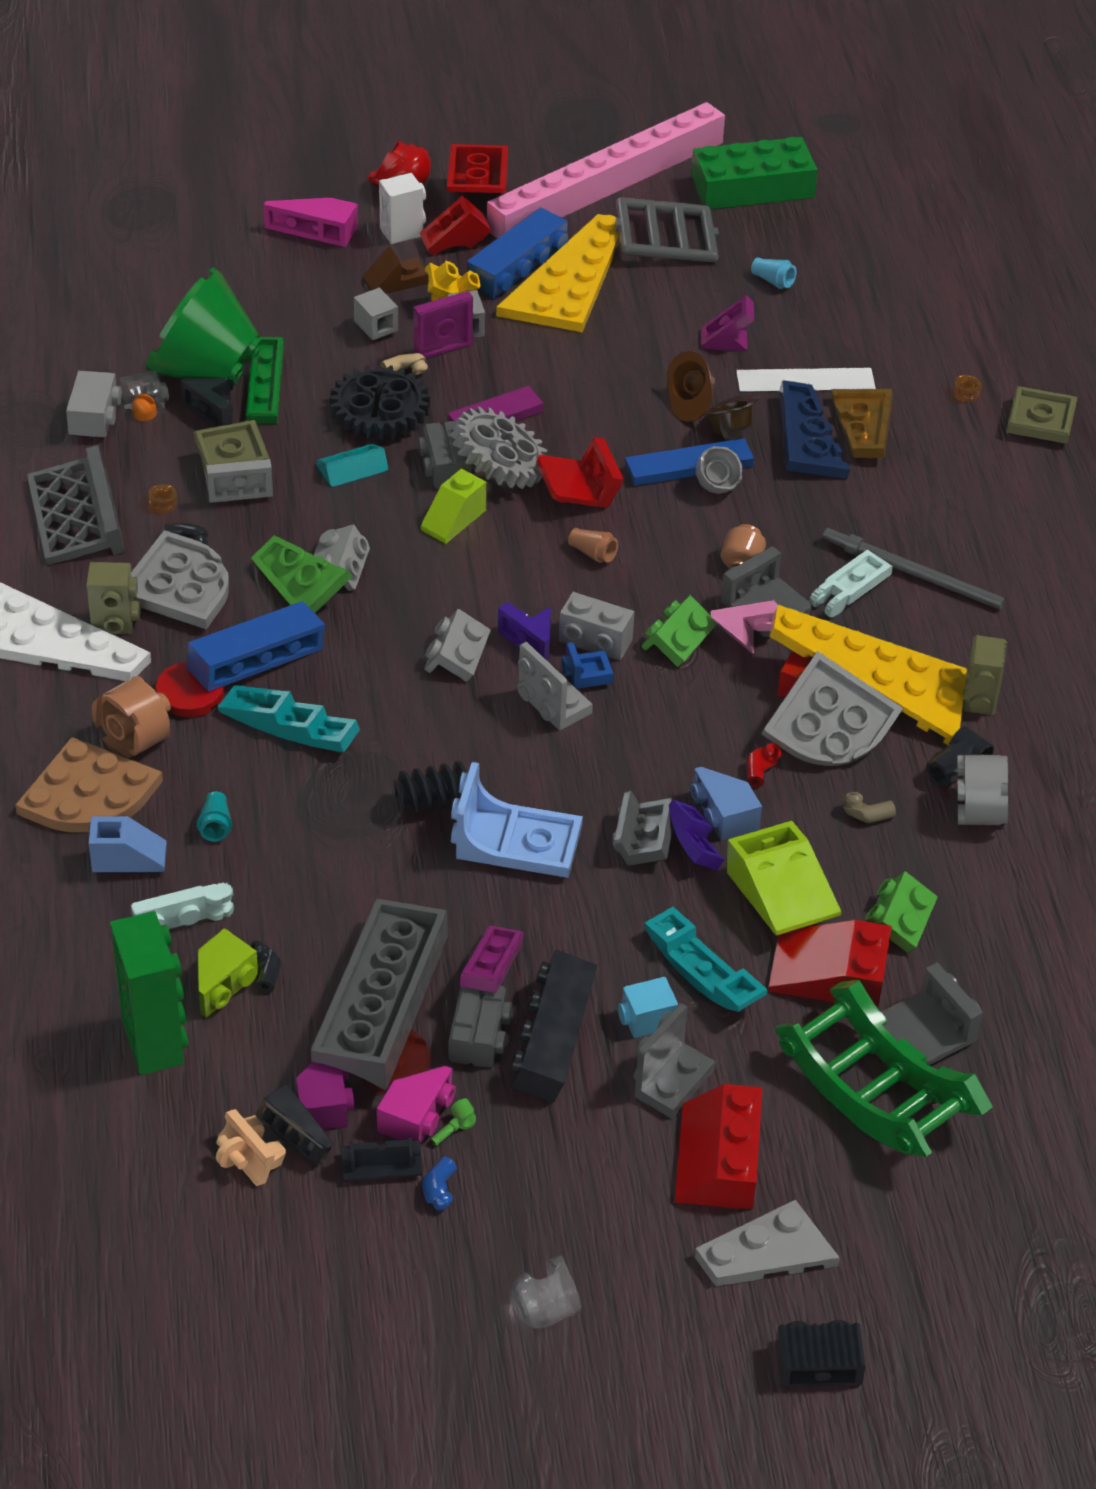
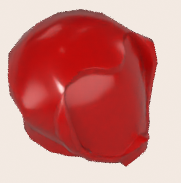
M397 141L392 153H387L379 169L372 171L367 176V179L375 187H378L379 180L412 173L416 180L424 185L431 172L429 152L424 147H418L412 143L407 145Z

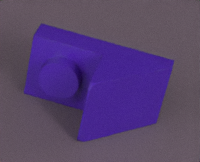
M509 602L498 607V632L519 648L522 643L527 642L549 662L551 608L548 607L533 618H530L524 611L517 609Z

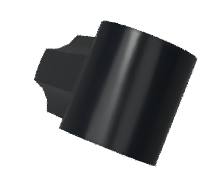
M963 726L953 735L948 747L927 762L926 772L929 774L931 781L938 787L949 786L961 777L958 776V755H993L994 745L967 726Z

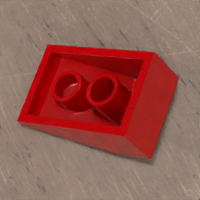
M451 144L447 192L506 193L508 145Z
M851 920L804 927L779 934L768 992L834 1003L835 999L829 989L839 982L860 980L873 1003L879 1008L891 926Z

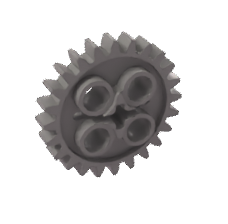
M478 407L476 411L469 408L467 413L462 412L452 428L454 431L451 437L455 439L453 446L460 448L458 455L467 456L466 464H474L476 466V473L483 471L486 473V479L489 480L491 477H494L498 485L506 481L510 488H513L516 483L521 489L525 485L531 488L534 483L538 484L542 478L536 460L539 455H546L547 449L540 447L542 440L533 438L534 431H526L524 429L526 424L521 423L518 425L515 423V417L512 416L507 419L502 411L497 415L491 408H488L487 412L481 407Z

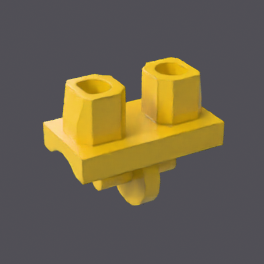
M447 260L441 266L429 263L425 267V272L429 276L427 291L431 293L432 301L448 297V294L476 291L480 288V280L477 273L469 270L461 276L455 264Z

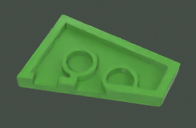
M275 535L251 557L290 605L303 601L314 613L354 576L348 570L340 566L337 567L319 556L316 557Z

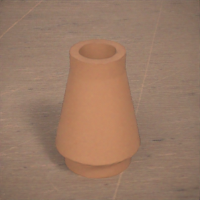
M574 528L568 538L570 546L577 548L598 563L611 562L618 550V540L610 532Z

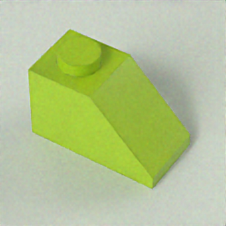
M461 468L440 486L421 524V531L447 544L486 511V481Z

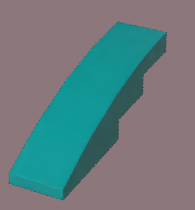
M234 685L218 706L220 713L250 727L286 740L327 750L345 752L360 731L357 720L327 716L324 706L297 703L289 691Z

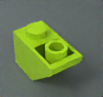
M225 928L198 949L200 1012L205 1018L216 1009L223 1008L235 993L241 988L249 986L258 975L257 951Z

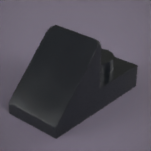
M185 377L181 380L182 404L214 427L232 424L233 410L230 403L229 379Z

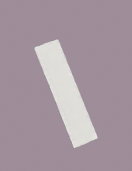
M871 368L736 370L740 392L779 391L782 380L812 384L814 390L876 389Z

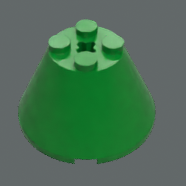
M213 267L208 270L211 276L207 280L201 277L194 284L161 331L159 337L164 340L157 351L151 350L145 368L150 373L184 379L185 377L227 378L230 381V386L234 388L243 376L244 372H242L246 361L252 363L260 352V335L221 271Z

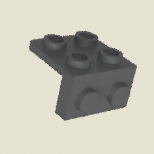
M773 546L761 553L755 554L751 559L730 568L724 573L721 603L727 608L774 600L778 605L809 614L812 606L808 600L779 578L782 553ZM755 630L763 637L770 636V631Z
M938 962L925 969L921 992L881 1011L882 1015L887 1019V1023L884 1025L886 1030L897 1041L904 1038L923 1053L927 1058L926 1064L928 1065L976 1042L983 1016L978 1002L970 998L961 989L956 978L952 974L947 973Z

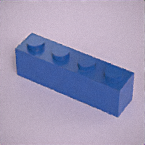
M540 207L467 261V272L470 270L478 274L480 288L477 291L495 299L521 278L526 277L529 272L541 263H544L568 242V221Z
M302 601L188 642L186 668L209 692L322 650L325 624Z

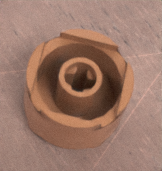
M134 676L97 698L92 704V718L96 728L102 726L107 735L102 738L107 747L115 754L129 758L142 753L170 735V721L167 712L170 711L171 706L168 698L163 693L157 694L141 677Z

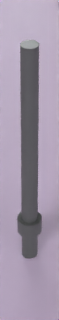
M826 528L822 539L843 547L844 552L858 556L864 551L869 550L895 569L998 610H1001L1004 605V597L865 543L864 538L854 534L848 536L830 528Z

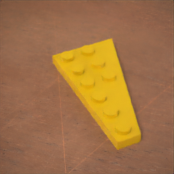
M597 214L496 307V316L583 333L620 242V234L615 232V220L617 217Z
M781 605L777 606L773 614L769 637L804 658L814 657L817 651L901 706L903 708L901 712L918 721L917 727L925 732L932 729L945 737L943 743L949 745L953 735L960 729L967 668Z

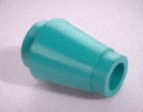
M218 791L210 792L206 796L197 820V829L201 836L211 842L225 839L232 830V820L227 798Z

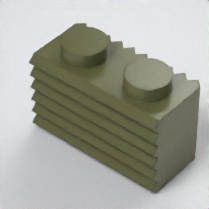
M980 635L973 637L962 707L964 711L987 715L996 713L1005 667L1007 641L1005 639Z

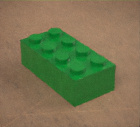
M802 137L733 143L722 146H705L693 149L691 178L702 204L709 206L710 209L815 198L818 169Z
M156 911L110 921L121 1019L139 1075L183 1065V1049L188 1048L189 1044L183 1024H186L185 1011L181 1000H184V993L181 981L177 977L182 975V970L177 953L171 954L168 947H172V941L167 924L160 925Z

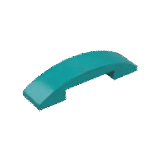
M674 907L667 909L644 923L647 933L670 964L694 988L716 1004L739 1012L767 995V989L744 968L735 972L696 937V926Z

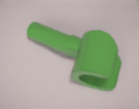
M460 1099L452 1105L450 1112L454 1119L448 1122L449 1124L430 1139L433 1145H439L459 1128L466 1130L475 1125L476 1116L474 1108L468 1099Z

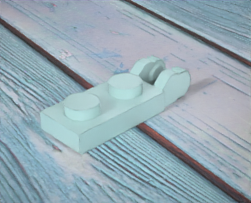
M866 550L825 579V583L820 585L818 589L816 588L809 601L811 605L818 607L827 602L830 595L833 594L835 597L829 601L824 611L829 617H836V615L843 611L846 605H850L892 574L893 566L869 550Z
M227 883L212 884L204 887L197 886L132 903L131 913L132 916L156 911L160 925L167 924L168 929L182 925H192L199 920L207 918L219 921L233 914L234 906L233 902H231L233 888Z

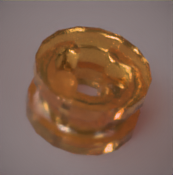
M961 375L955 380L953 396L961 402H974L980 397L982 383L974 376Z
M159 484L150 488L148 492V506L151 511L158 514H166L175 510L177 507V491L174 487L167 484Z

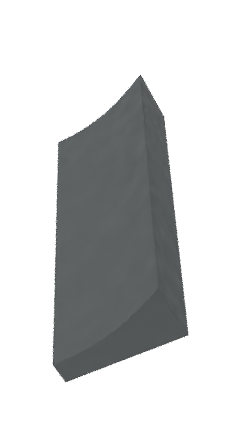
M376 898L312 1046L311 1062L329 1065L350 1072L387 1091L448 938L447 910Z

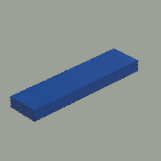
M745 438L625 457V468L633 486L696 476L695 471L698 458L705 450L712 446L727 447L735 452L740 459L742 468L753 467L754 457Z

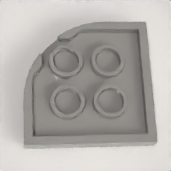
M166 530L162 532L131 572L132 577L138 578L137 597H134V601H140V608L204 629L209 627L228 598V571H226L222 564V558L219 554L199 541Z
M817 651L761 735L805 762L823 766L843 765L854 762L870 753L886 735L903 708Z

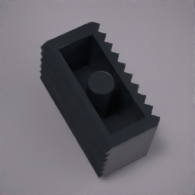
M834 1320L827 1324L822 1323L818 1325L815 1323L809 1325L803 1321H793L786 1325L781 1324L778 1326L775 1350L780 1387L862 1385L866 1365L859 1323L850 1324L843 1320Z

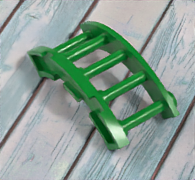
M860 980L839 982L829 989L835 999L834 1005L804 1027H801L799 1023L779 1024L774 1028L780 1037L779 1044L783 1052L794 1059L810 1082L827 1100L860 1130L880 1143L904 1154L927 1157L932 1151L924 1139L926 1135L957 1112L983 1115L993 1107L974 1073L958 1072L944 1066L937 1070L926 1064V1056L906 1039L902 1038L897 1041L884 1027L887 1019L873 1003ZM841 1018H847L860 1035V1040L826 1063L810 1040ZM867 1053H875L889 1069L858 1092H854L837 1076ZM898 1081H905L918 1091L890 1113L869 1103ZM927 1104H940L939 1107L916 1123L914 1119H910L912 1115Z

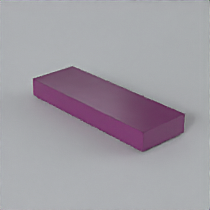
M526 386L449 412L448 421H457L463 411L467 413L469 408L476 411L478 407H481L485 412H487L488 408H491L497 415L502 411L505 418L509 419L513 416L515 421L543 412L544 403L530 386Z
M488 926L461 974L460 986L497 993L523 945L524 932Z

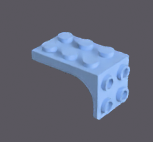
M472 762L469 772L462 773L459 785V793L462 795L460 799H454L451 819L457 820L453 825L451 843L456 844V859L569 878L582 828L583 816L502 802L484 789L479 778V763Z

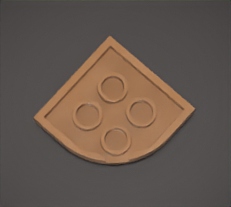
M72 737L16 803V814L55 830L77 833L90 832L91 816H128L130 818L137 813L163 782L162 772Z

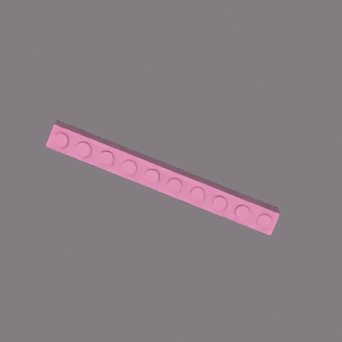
M708 102L703 103L488 201L487 222L492 230L490 233L498 239L540 207L562 218L691 158L694 148L722 144L725 115Z

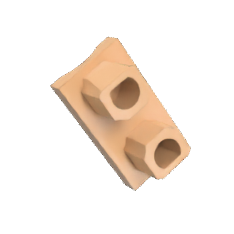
M236 1109L226 1112V1125L216 1140L217 1145L220 1147L216 1153V1161L224 1168L235 1165L238 1169H242L256 1186L265 1184L270 1170L282 1165L286 1149L278 1140L268 1143L262 1140L265 1131L264 1126L255 1115L243 1118Z

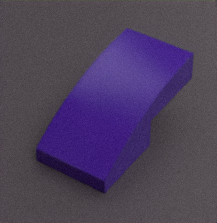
M672 799L669 804L670 816L682 847L694 863L718 870L725 859L706 839L714 827L694 806Z

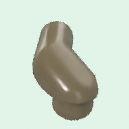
M850 792L844 796L845 805L843 809L846 814L865 823H873L896 816V809L891 800L868 805L862 802L863 796L858 792Z

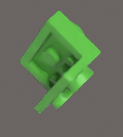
M689 595L681 603L674 600L662 612L665 619L662 622L657 619L645 631L648 638L641 647L646 651L655 644L678 667L691 655L717 623Z
M904 871L893 880L887 878L880 885L876 893L879 896L877 903L869 910L865 920L871 923L891 926L890 940L909 953L917 947L938 896Z

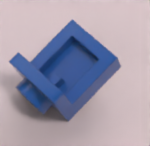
M574 642L566 644V656L561 657L562 671L565 677H570L571 683L576 689L613 683L614 673L605 650L578 654Z

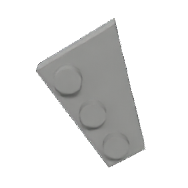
M796 1200L695 1249L696 1260L716 1287L763 1279L765 1274L788 1271L790 1275L802 1273L806 1267L823 1265L824 1269L838 1267L840 1259Z

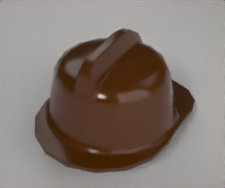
M693 351L681 352L673 358L668 366L666 374L667 386L673 414L681 421L692 422L701 418L702 414L706 413L713 399L715 376L705 358L699 353Z

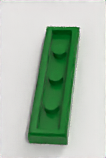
M259 337V340H261L259 345L261 350L251 363L246 421L255 420L256 424H278L284 337Z

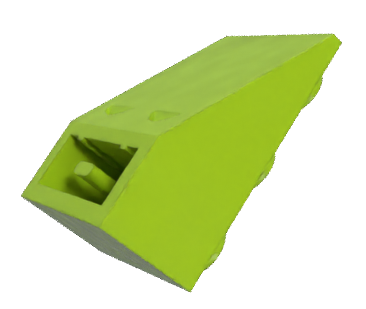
M793 821L728 839L727 874L775 935L841 916V909L809 840Z

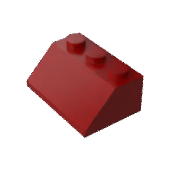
M722 1084L683 1103L675 1191L676 1203L753 1210L757 1183L762 1087Z

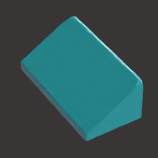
M375 444L355 448L316 461L318 469L332 487L388 470L385 450Z

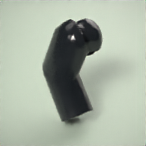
M190 523L165 524L166 531L194 539L205 545L208 544L207 537L209 534L206 528Z
M259 940L253 941L249 946L257 951V965L260 972L256 987L265 993L273 992L281 969V960L269 946L264 945Z

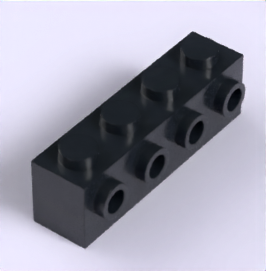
M555 950L549 963L542 961L535 980L541 986L539 991H533L527 1007V1011L532 1012L531 1020L526 1019L524 1021L518 1038L519 1041L524 1042L522 1050H516L509 1069L515 1072L512 1088L552 1103L555 1102L566 1081L597 969L596 964L559 950Z

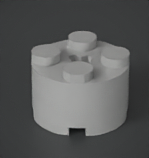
M958 755V776H965V779H958V801H965V804H958V825L1008 824V757L1000 755Z

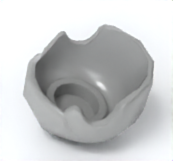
M712 446L705 450L698 458L695 475L699 484L708 492L715 494L727 493L733 490L742 480V464L738 455L729 448Z

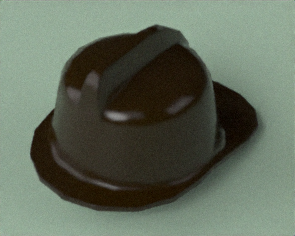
M749 393L726 399L713 406L708 412L703 413L702 416H707L712 431L715 434L723 435L726 441L737 439L741 436L742 431L752 426V405L759 400L760 395Z

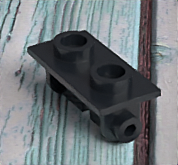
M408 1137V1140L385 1141V1144L377 1145V1142L353 1144V1141H350L349 1146L341 1147L344 1182L422 1176L420 1140L413 1141L412 1137Z

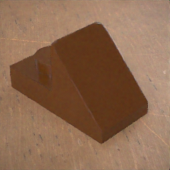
M389 246L365 272L363 280L370 291L380 287L385 294L428 284L429 276L418 257L400 261L393 248Z

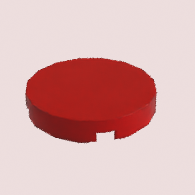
M187 662L177 663L165 669L158 677L155 687L157 694L163 693L168 698L171 706L170 714L187 718L203 716L211 712V708L216 704L218 707L222 702L225 692L224 686L207 692L186 668Z

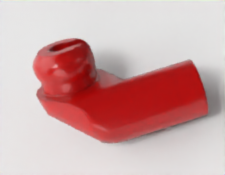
M768 743L766 746L760 747L748 755L746 759V776L750 787H761L764 784V771L773 767L781 757L782 752L777 744Z

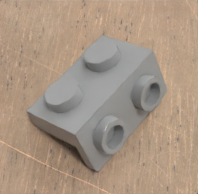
M353 524L336 530L330 529L321 534L314 556H319L337 567L340 566L354 575L344 584L347 590L351 591L356 589L370 547L367 539L360 534Z
M457 609L449 618L444 616L434 631L438 635L437 638L432 641L426 650L425 656L428 657L424 670L431 673L439 664L467 682L474 675L491 629L460 609Z

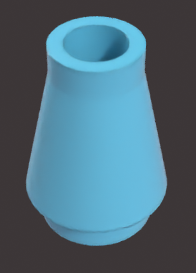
M758 257L751 266L752 274L761 277L779 289L791 287L796 279V267L789 260L762 259Z

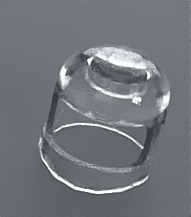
M561 1254L546 1261L548 1277L537 1280L525 1272L518 1276L511 1286L513 1308L519 1319L532 1329L546 1328L581 1312L577 1288Z

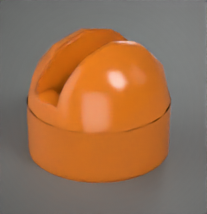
M139 394L135 397L131 405L132 416L139 421H149L155 418L157 408L153 397L148 394Z

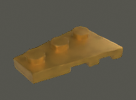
M831 389L832 400L853 458H884L893 401L892 389Z

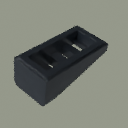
M285 1085L262 1100L255 1116L316 1167L323 1164L333 1146V1142L292 1089Z

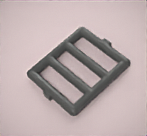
M619 197L616 200L617 218L615 220V232L620 234L621 248L624 254L711 263L719 259L716 243L719 232L718 228L713 226L709 206ZM628 210L644 211L649 245L632 242ZM656 212L673 215L677 247L661 246ZM684 215L700 216L706 250L689 248Z

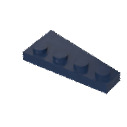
M782 380L779 391L786 470L847 479L850 468L847 462H843L841 459L842 450L839 444L833 441L831 436L833 430L830 423L826 422L822 416L824 410L813 385Z

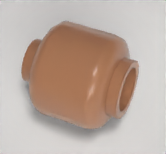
M741 524L728 530L720 553L721 560L728 569L736 567L751 559L755 554L765 551L766 540L761 531L752 525Z

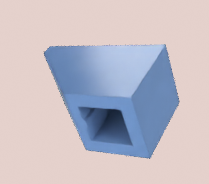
M704 767L695 768L694 781L690 785L691 797L695 804H700L704 811V817L714 827L721 841L760 829L762 805L748 782Z
M91 816L89 851L92 872H165L167 847L165 839L128 816Z

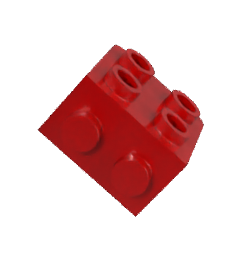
M593 437L581 461L548 455H539L536 460L551 497L561 503L569 502L588 507L609 508L624 481L605 438Z

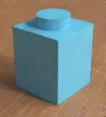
M661 977L623 987L622 1003L618 1004V1014L621 1023L628 1025L633 1037L638 1038L653 1034L657 1030L663 1015L666 1012L672 1013L678 1006V1003L666 977Z

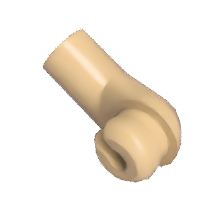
M420 353L398 355L381 362L382 370H386L390 365H393V371L397 372L401 368H411L412 373H415V375L427 371L428 365L425 363L426 358Z

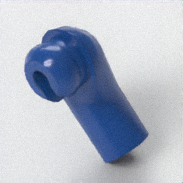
M443 1156L422 1181V1191L428 1204L432 1203L438 1211L444 1210L453 1201L452 1194L446 1190V1181L457 1170V1166L452 1159Z

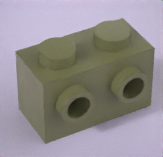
M90 562L86 586L91 625L110 634H132L134 621L140 620V601H134V597H137L138 578L132 577L131 564Z

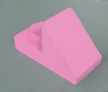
M772 600L712 610L711 617L726 633L748 651L754 653V630H771L773 614L778 604Z

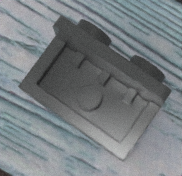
M632 791L624 792L622 806L618 808L619 820L617 830L613 833V845L616 852L622 855L627 866L667 859L673 830L669 810L672 798L639 804Z

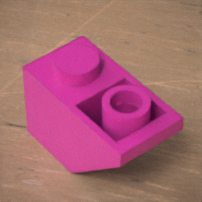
M443 1066L394 1080L377 1107V1132L397 1140H408V1137H412L413 1141L420 1140L421 1144L426 1135L432 1136L439 1122V1113L443 1107L448 1108L455 1096L456 1086L452 1085V1068Z

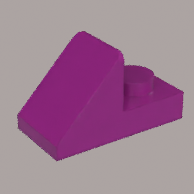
M745 295L701 327V346L704 349L746 351L748 348L747 332L745 329L754 321V301Z

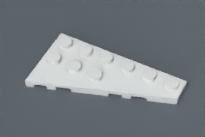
M0 582L1 659L40 666L42 661L58 664V669L71 671L72 667L88 669L92 675L122 681L138 676L151 663L150 652Z

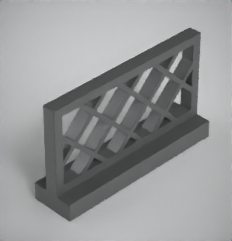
M98 445L86 448L88 456L86 458L27 474L47 565L111 548L113 555L126 552L107 470ZM85 470L78 480L70 478L72 473ZM53 481L47 489L37 486L39 482ZM63 484L71 487L65 495L56 492ZM80 490L89 493L83 501L74 498ZM49 499L58 501L51 510L43 507ZM67 505L76 508L70 516L61 513ZM85 511L94 514L88 522L79 520ZM54 520L62 522V525L56 531L48 529ZM72 526L81 529L75 537L66 535ZM90 532L101 536L100 539L90 542L83 541ZM59 541L68 544L62 550L51 552Z

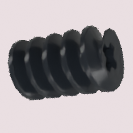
M455 761L452 770L448 764L442 763L438 772L432 765L426 767L425 776L419 768H415L412 771L411 778L405 770L400 771L397 781L396 779L394 780V790L401 816H405L406 806L409 804L416 814L419 813L420 802H424L428 811H432L434 800L438 799L443 809L447 806L448 797H451L453 801L455 798L460 799L462 795L459 793L461 776L463 772L467 773L463 763Z

